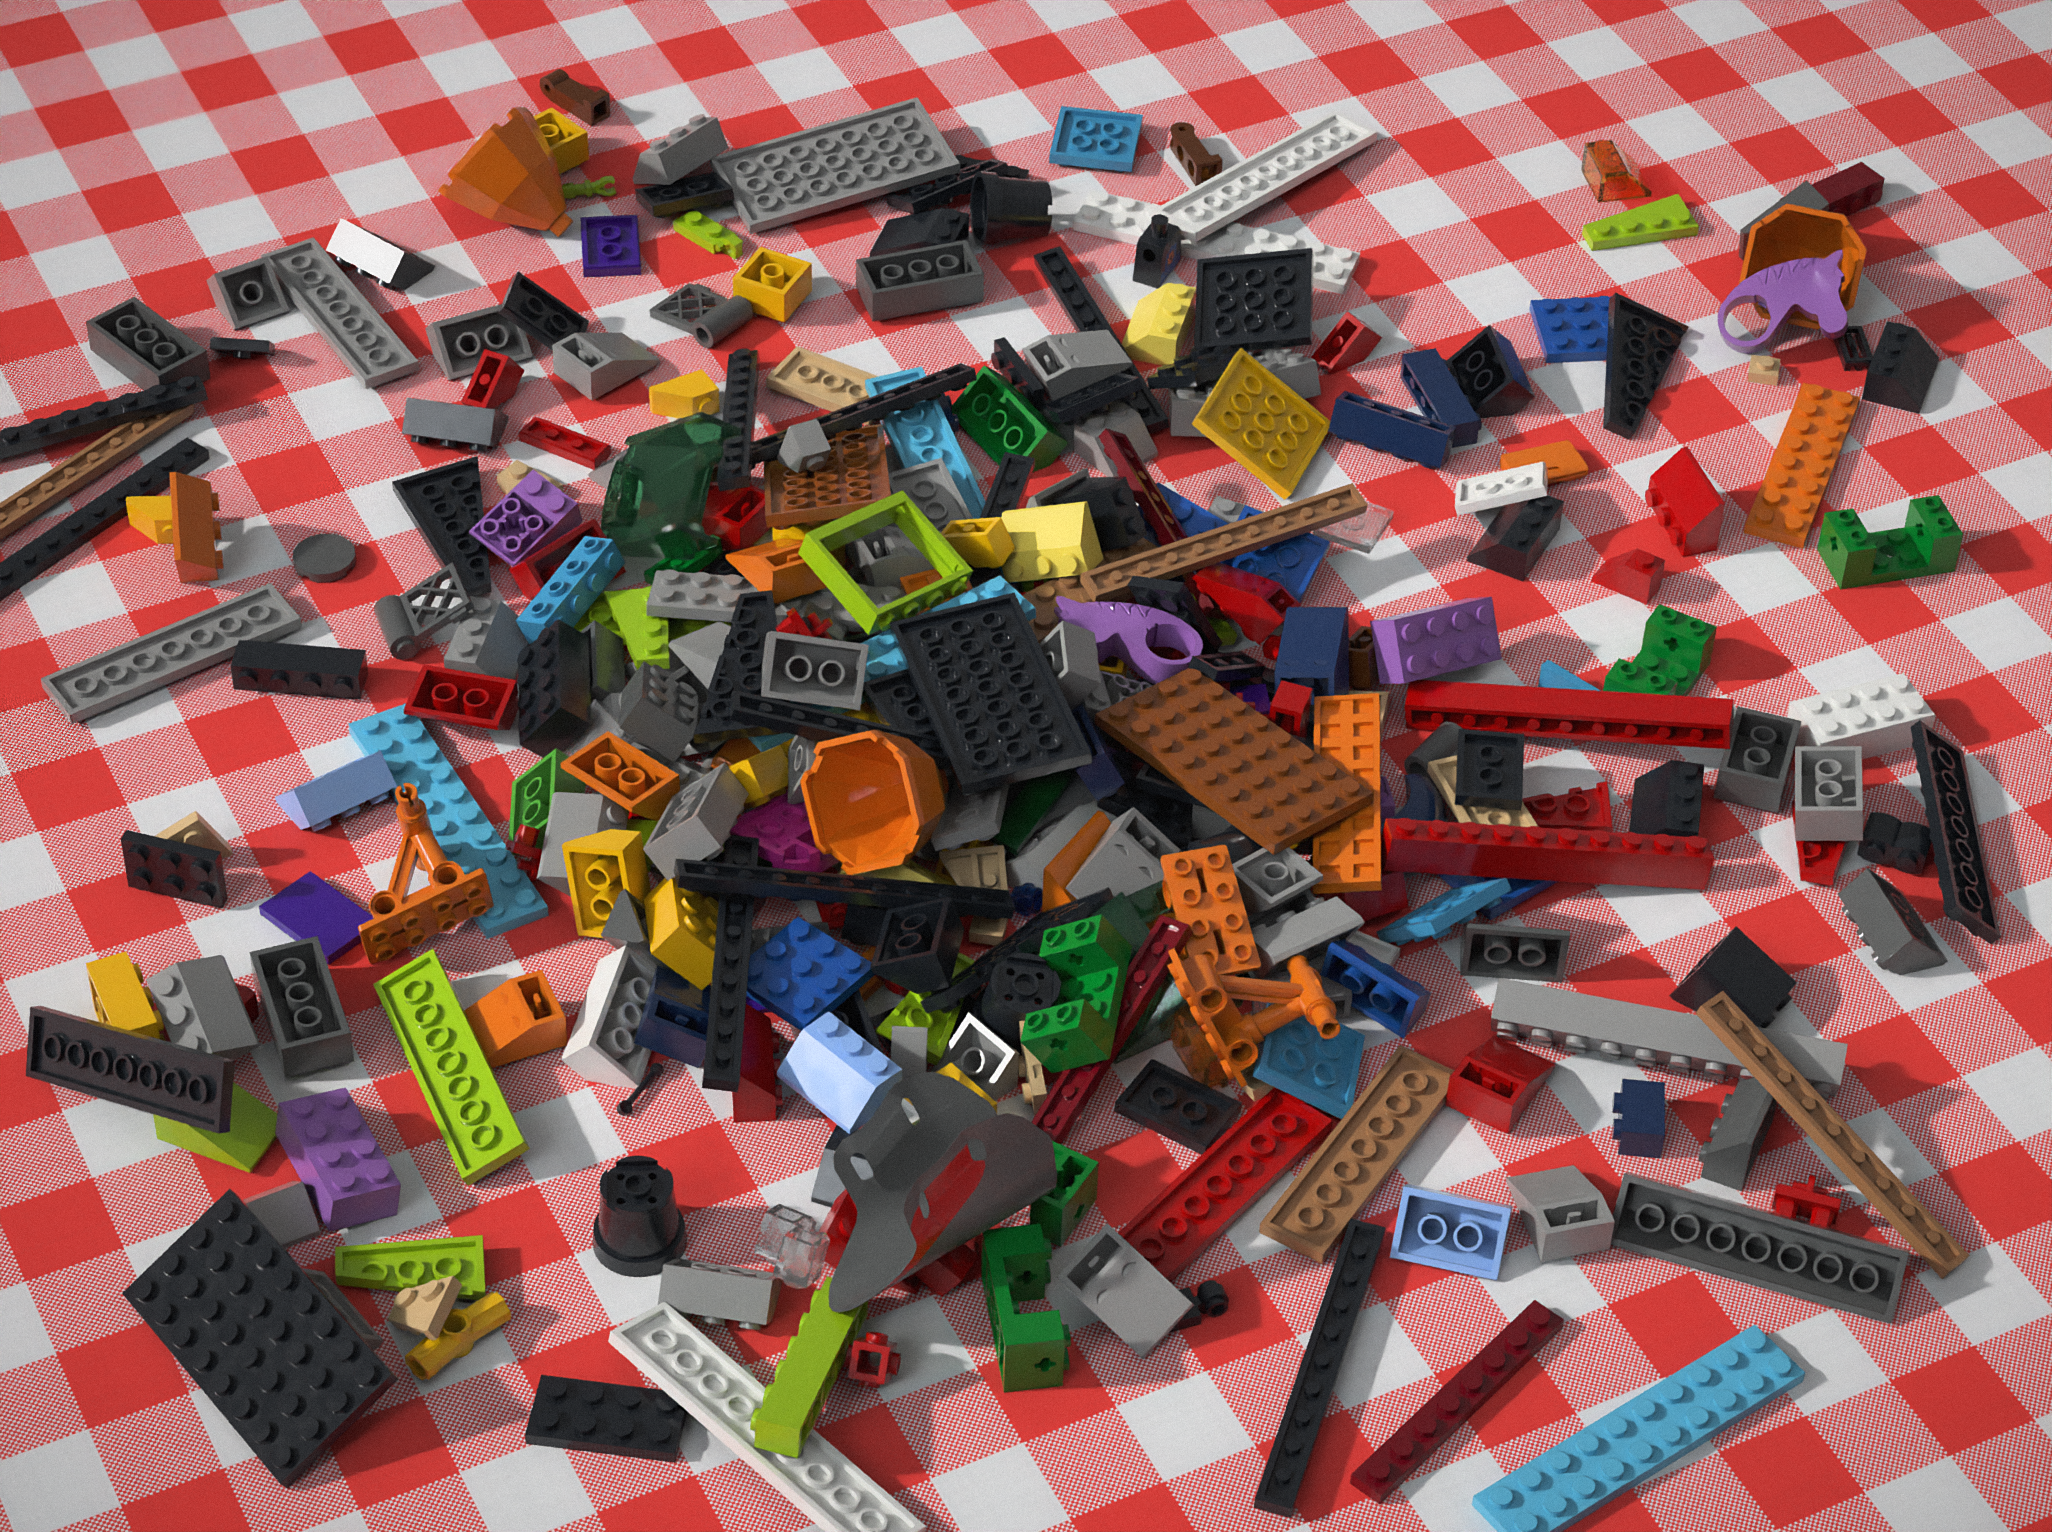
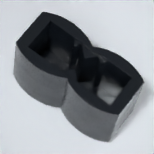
M1872 812L1866 823L1863 841H1860L1857 855L1872 863L1890 864L1895 869L1905 873L1921 874L1932 843L1929 837L1931 833L1930 828L1914 822H1901L1889 814Z

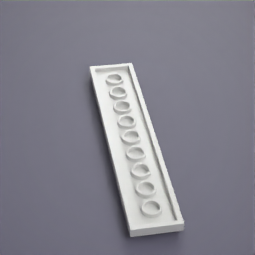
M1333 111L1155 208L1153 216L1157 214L1167 216L1169 219L1168 223L1176 225L1181 229V235L1185 236L1188 240L1197 242L1376 142L1377 131L1337 111Z
M1091 190L1073 220V231L1137 245L1138 239L1151 224L1153 210L1160 205L1134 200L1129 197H1120L1104 191ZM1236 222L1225 225L1197 242L1188 240L1185 236L1181 235V256L1196 260L1312 248L1314 254L1313 287L1344 294L1360 262V252L1322 244L1317 241H1308L1292 235L1274 233L1266 229L1244 226Z
M665 1301L610 1331L608 1342L825 1532H925V1524L813 1428L798 1458L755 1448V1431L750 1430V1424L755 1408H761L763 1405V1395L766 1388Z

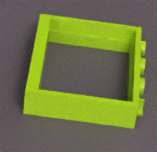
M903 490L806 533L798 552L868 635L879 630L886 631L890 628V622L914 617L925 608H934L951 596L957 597L967 589V582L973 572L970 566ZM895 522L943 578L877 608L833 557L830 551Z

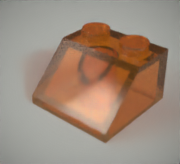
M1598 140L1585 143L1581 171L1598 203L1651 197L1652 191L1635 160L1612 140Z

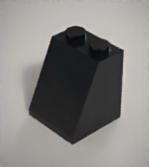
M1126 476L1086 478L1052 500L1053 505L1087 501L1102 552L1131 546L1147 535L1144 521L1139 513Z
M1736 926L1699 960L1669 996L1674 1001L1697 1011L1705 1002L1724 991L1756 1027L1767 1028L1776 1018L1771 1013L1774 1010L1779 1012L1792 999L1788 993L1797 982Z

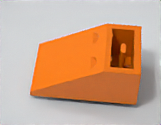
M778 539L726 554V559L759 592L772 590L774 603H782L788 599L812 594L815 591L827 588L798 554L803 543L801 539Z
M543 970L507 980L464 1010L491 1068L567 1045L566 1017Z

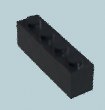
M239 640L231 663V673L235 690L361 700L368 677L366 650Z

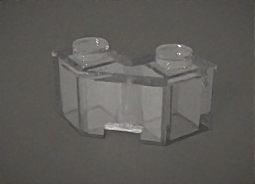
M777 1204L764 1214L754 1253L764 1256L767 1262L774 1264L773 1276L783 1279L787 1286L806 1289L820 1278L830 1238L825 1232H817L815 1230L817 1222L812 1216L782 1204Z

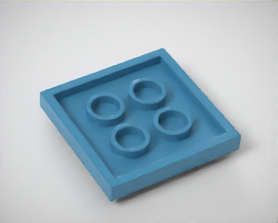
M1061 106L1050 150L1049 163L1061 166L1071 165L1087 167L1089 169L1099 168L1117 172H1132L1143 115Z
M1507 878L1451 888L1377 931L1378 937L1387 943L1396 942L1397 946L1413 939L1415 942H1420L1430 936L1433 939L1440 938L1452 931L1450 926L1454 923L1463 924L1477 917L1475 911L1482 907L1484 910L1501 903L1502 899L1500 896L1512 889Z
M1267 1002V1007L1270 1006V1005H1272V1004H1274V1003H1268V1002ZM1305 1015L1264 1036V1041L1259 1043L1258 1058L1255 1062L1253 1077L1342 1119L1353 1106L1365 1035L1338 1022L1341 1027L1339 1034L1332 1039H1324L1320 1036V1032L1318 1033L1317 1027L1310 1024Z

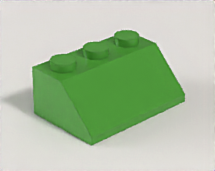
M554 749L512 782L509 840L514 841L520 824L540 830L535 847L542 849L552 795L556 792L585 793L586 784L561 768L560 763L569 756L559 749Z

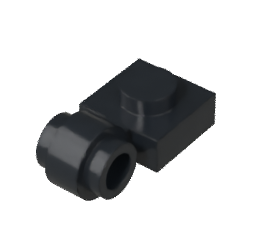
M1214 1280L1206 1281L1198 1287V1293L1195 1297H1193L1189 1287L1179 1290L1194 1306L1170 1332L1200 1325L1202 1314H1208L1210 1317H1218L1224 1314L1228 1309L1229 1303L1224 1287Z

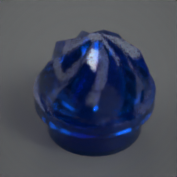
M1028 882L1014 887L1010 893L1015 907L1014 911L1022 916L1038 914L1042 907V889Z

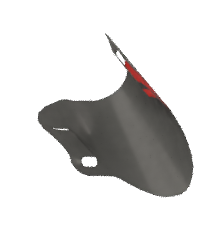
M932 1071L919 1072L896 1083L889 1090L872 1118L857 1132L843 1139L834 1152V1170L854 1201L858 1213L855 1227L829 1287V1307L832 1311L839 1313L862 1305L1054 1191L1057 1184V1170L1053 1142L1049 1135L1024 1117L1009 1113L997 1115L987 1100L954 1078ZM903 1098H909L920 1118L918 1124L913 1125L909 1121L901 1105ZM854 1153H861L865 1156L873 1171V1177L868 1180H863L859 1177L850 1160Z

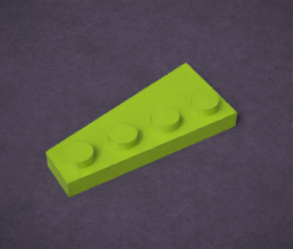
M1675 194L1583 225L1582 235L1590 249L1596 251L1697 236L1699 226L1679 194Z
M652 586L641 589L604 591L605 602L612 611V617L619 626L620 634L627 643V649L637 670L643 662L651 666L655 664L663 669H670L669 617L647 616L646 605Z
M959 952L952 978L972 964L974 960ZM910 991L875 1032L891 1041L892 1026L928 1028L927 1061L937 1065L943 1056L965 998L959 999L961 1004L949 1012L942 1013L939 1009L926 1014L920 1001L930 995L931 992L916 994Z
M483 1235L335 1247L337 1285L401 1292L405 1288H413L432 1280L454 1276L462 1284L457 1298L479 1300L486 1296Z

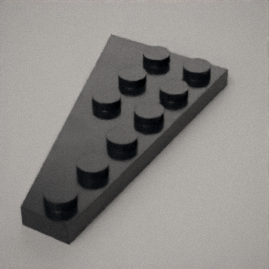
M1615 293L1609 299L1603 428L1629 439L1639 426L1645 414V409L1652 400L1654 391L1664 377L1673 359L1672 356L1679 347L1680 340L1689 326L1618 293Z
M478 456L392 481L393 492L441 568L453 562L459 570L469 596L477 597L492 592L487 547L469 534V531L484 517Z
M772 590L739 595L731 619L732 626L729 635H726L722 655L719 656L708 689L709 695L706 704L702 707L699 725L696 726L693 734L694 744L783 734L758 726H745L730 720L729 700L733 690L761 696L762 662L766 633L776 631L775 628L778 626ZM775 699V700H779V701H784V702L790 703V701H787V700Z
M1110 888L1094 892L1036 915L951 979L950 987L936 993H931L920 1001L926 1014L939 1009L942 1013H946L961 1004L959 999L962 997L966 998L979 991L982 984L990 981L994 967L998 963L1000 964L1007 960L1008 956L1016 953L1038 955L1044 930L1087 918L1115 900Z

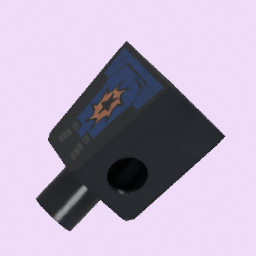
M1154 215L1151 218V224L1138 239L1133 271L1134 282L1156 289L1161 287L1181 260V229L1176 225L1168 223L1169 219L1165 215Z

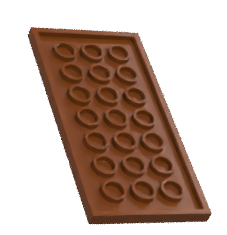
M883 425L863 426L854 431L844 430L836 433L835 438L828 440L831 452L826 464L816 471L805 470L797 473L779 463L778 460L764 461L765 517L767 528L774 527L776 530L791 528L793 524L805 523L809 526L819 525L824 520L839 519L890 496L891 490Z
M1187 668L1095 714L1096 726L1273 855L1372 803L1373 792L1221 685L1202 675L1197 669Z

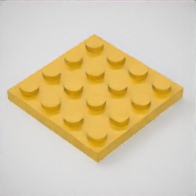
M1240 348L1231 359L1193 420L1192 425L1285 500L1292 494L1326 436L1330 420Z

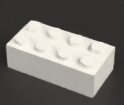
M1904 673L1791 701L1787 718L1801 721L1796 746H1862V759L1912 747L1913 738L1910 727L1921 720L1932 728L1935 717L1934 712Z

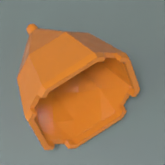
M514 107L507 113L510 121L503 127L494 123L450 170L448 174L452 180L450 186L443 183L438 191L444 197L490 220L542 231L550 229L557 237H560L573 223V220L565 213L567 208L556 157L532 113L526 107Z
M1786 203L1751 226L1739 284L1753 274L1777 264L1803 259L1804 257L1825 259L1837 250H1842L1843 259L1839 269L1844 274L1845 281L1842 283L1839 297L1847 312L1855 305L1867 248L1844 214ZM1758 301L1753 303L1761 318L1771 320L1767 308L1765 309L1759 305ZM1799 311L1793 312L1786 321L1788 324L1820 329L1818 321L1810 320Z
M875 729L817 743L813 752L817 755L811 769L804 772L800 780L815 847L823 854H832L842 863L841 869L848 875L907 863L932 837V833L935 831L945 810L944 794L949 791L945 771L938 769L934 759L909 739Z

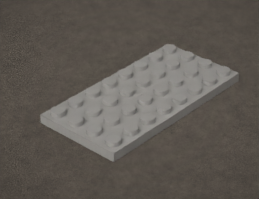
M918 97L720 154L710 159L713 171L733 188L734 199L731 202L750 234L932 181L945 175L959 173L960 170L959 161Z

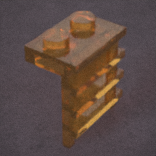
M1188 1010L1176 1013L1174 1029L1171 1030L1172 1047L1191 1077L1209 1087L1220 1085L1221 1088L1227 1087L1228 1082L1235 1080L1236 1077L1229 1080L1218 1061L1217 1055L1206 1040V1034L1203 1029H1199Z

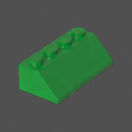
M984 365L976 375L977 380L970 382L952 405V414H957L959 424L999 466L1005 452L1035 458L1033 472L1050 466L1069 442L1006 377Z

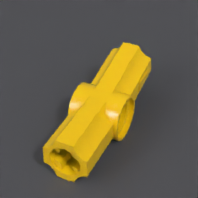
M491 1292L463 1310L458 1308L451 1309L438 1338L430 1340L428 1337H425L405 1355V1363L411 1369L413 1375L422 1381L424 1379L429 1380L453 1358H461L468 1355L472 1351L476 1340L511 1319V1311L507 1307L504 1298L498 1292Z

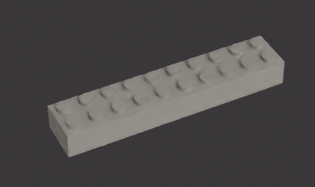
M1503 978L1498 979L1491 1016V1031L1497 1032V1037L1507 1040H1517L1518 1036L1531 1038L1532 1044L1544 1047H1551L1552 1042L1566 1045V1050L1575 1053H1586V1049L1599 1051V1056L1612 1060H1620L1621 1056L1635 1058L1634 1063L1649 1067L1655 1066V1062L1667 1064L1669 1065V1070L1679 1073H1689L1690 1069L1704 1071V1077L1716 1080H1724V1076L1738 1078V1082L1754 1077L1697 1015ZM1757 1027L1824 1100H1828L1829 1096H1836L1841 1086L1848 1044Z

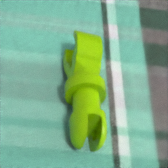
M604 176L595 182L584 180L585 183L582 184L566 183L562 185L564 198L566 199L575 198L578 195L592 197L594 193L604 196L616 194V188L607 189L604 187L607 183H615V179L612 176Z

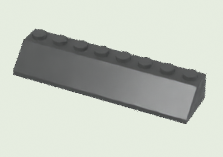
M1630 1172L1624 1173L1613 1213L1615 1223L1610 1244L1890 1324L1910 1250Z

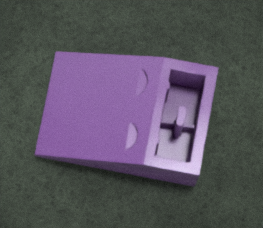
M532 470L469 531V534L513 567L579 526L583 521L578 503L535 470Z

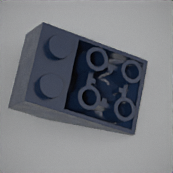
M1287 607L1275 667V694L1282 680L1313 688L1311 705H1314V697L1349 695L1348 607Z
M657 965L634 1044L699 1068L705 1057L711 986L708 985L703 990H700L680 974Z

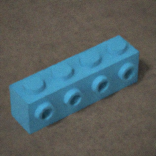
M584 536L516 619L529 644H532L538 638L544 628H549L557 619L574 627L626 563L613 539Z

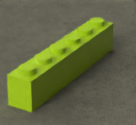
M827 1276L821 1290L816 1289L814 1291L810 1312L803 1313L799 1324L798 1336L791 1337L787 1348L786 1360L780 1359L777 1365L774 1384H767L763 1395V1405L761 1408H755L753 1412L750 1430L755 1431V1448L794 1458L799 1457L845 1362L848 1346L853 1344L867 1317L868 1301L849 1311L839 1313L832 1311L829 1307V1287L832 1277Z

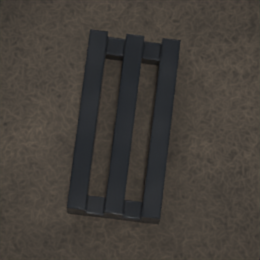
M1848 326L1844 338L1842 335L1839 338L1833 339L1844 371H1850L1851 366H1854L1856 371H1861L1862 366H1866L1868 370L1873 356L1862 326ZM1851 333H1855V337L1863 358H1859L1856 349L1855 340H1853Z

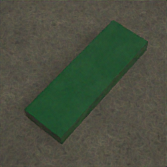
M1058 771L1030 778L1004 813L1000 833H997L989 841L998 846L1004 845V849L1017 856L1072 782L1071 775L1064 771Z

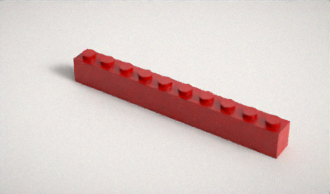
M1416 680L1409 684L1405 701L1406 729L1436 730L1442 723L1447 721L1458 724L1467 730L1517 733L1529 737L1730 749L1734 724V699Z
M1386 818L1381 835L1383 870L1396 872L1705 890L1715 859L1707 838H1700L1698 836L1682 837L1666 834L1650 835L1634 832L1618 833L1602 830H1573L1570 828L1553 829L1538 826L1521 827L1508 826L1506 824L1489 825L1473 822L1457 823L1441 820H1411L1409 818Z

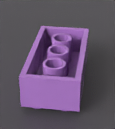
M1492 597L1465 598L1370 621L1380 684L1408 683L1502 659Z
M346 1087L278 1104L275 1134L299 1178L304 1183L305 1189L329 1232L397 1215L401 1183Z

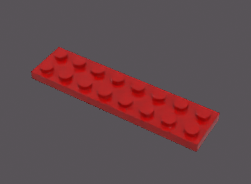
M1274 1087L1124 1226L1118 1234L1171 1283L1332 1129L1333 1120L1300 1099Z

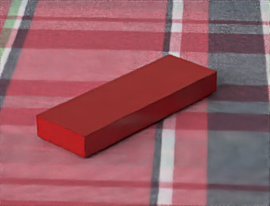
M536 416L518 432L519 441L593 470L598 468L611 455V445Z

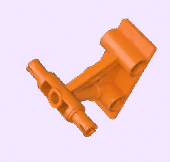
M403 783L405 792L402 791L400 785L395 790L396 799L399 803L396 808V814L403 838L388 890L379 891L371 897L369 908L373 919L358 926L361 941L370 964L386 961L392 958L395 953L410 946H418L427 938L439 932L449 931L458 923L471 917L481 916L494 906L487 876L483 868L465 875L457 863L448 861L433 834L426 805L418 798L417 789L411 783ZM415 866L421 871H427L430 885L407 896Z
M1218 845L1161 856L1160 863L1164 874L1162 882L1164 900L1168 909H1174V912L1160 915L1186 923L1193 930L1191 937L1180 953L1181 960L1184 961L1197 954L1208 956L1212 960L1218 975L1229 976L1259 970L1261 962L1248 920L1250 915L1246 913L1227 846ZM1160 915L1153 916L1149 919V922L1128 926L1123 925L1120 929L1121 935L1131 946L1143 944Z
M1175 948L1168 951L1172 963L1167 966L1184 1000L1186 999L1198 1026L1202 1027L1205 1032V1037L1214 1053H1217L1229 1080L1236 1077L1241 1088L1248 1085L1242 1070L1255 1063L1258 1058L1256 1044L1264 1041V1036L1305 1015L1310 1024L1317 1027L1318 1033L1320 1032V1036L1324 1039H1332L1340 1032V1024H1338V1020L1335 1018L1337 1012L1335 1003L1331 998L1327 997L1322 987V979L1319 972L1309 966L1307 958L1303 955H1295L1288 960L1287 969L1291 974L1289 983L1218 975L1212 960L1208 956L1197 954L1182 961ZM1232 999L1274 1004L1253 1015L1249 1012L1243 1016Z

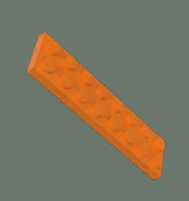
M1803 382L1746 521L1744 534L1804 548L1856 415L1861 397Z
M1380 694L1314 697V752L1373 792L1372 803L1313 834V867L1323 874V880L1313 885L1314 894L1380 891L1382 890Z

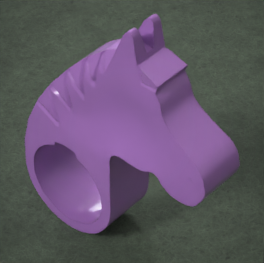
M1837 250L1825 259L1803 258L1777 264L1763 269L1742 281L1730 292L1718 312L1717 321L1723 341L1731 349L1740 353L1750 354L1759 352L1771 344L1795 311L1801 312L1810 320L1818 321L1822 334L1829 339H1836L1844 335L1848 328V317L1839 297L1842 283L1845 281V276L1839 269L1843 259V251ZM1758 301L1759 305L1765 309L1767 308L1771 320L1767 331L1761 337L1751 341H1741L1732 337L1725 328L1726 318L1736 306L1743 303H1756Z
M1063 596L1056 597V603L1059 607L1054 608V613L1059 618L1058 624L1063 620L1095 633L1098 663L1103 662L1109 656H1116L1152 684H1157L1187 669L1192 656L1201 655L1203 643L1198 632L1182 619L1168 612L1132 603L1107 601L1079 603ZM1148 647H1171L1184 653L1187 658L1181 660L1164 659L1155 655Z

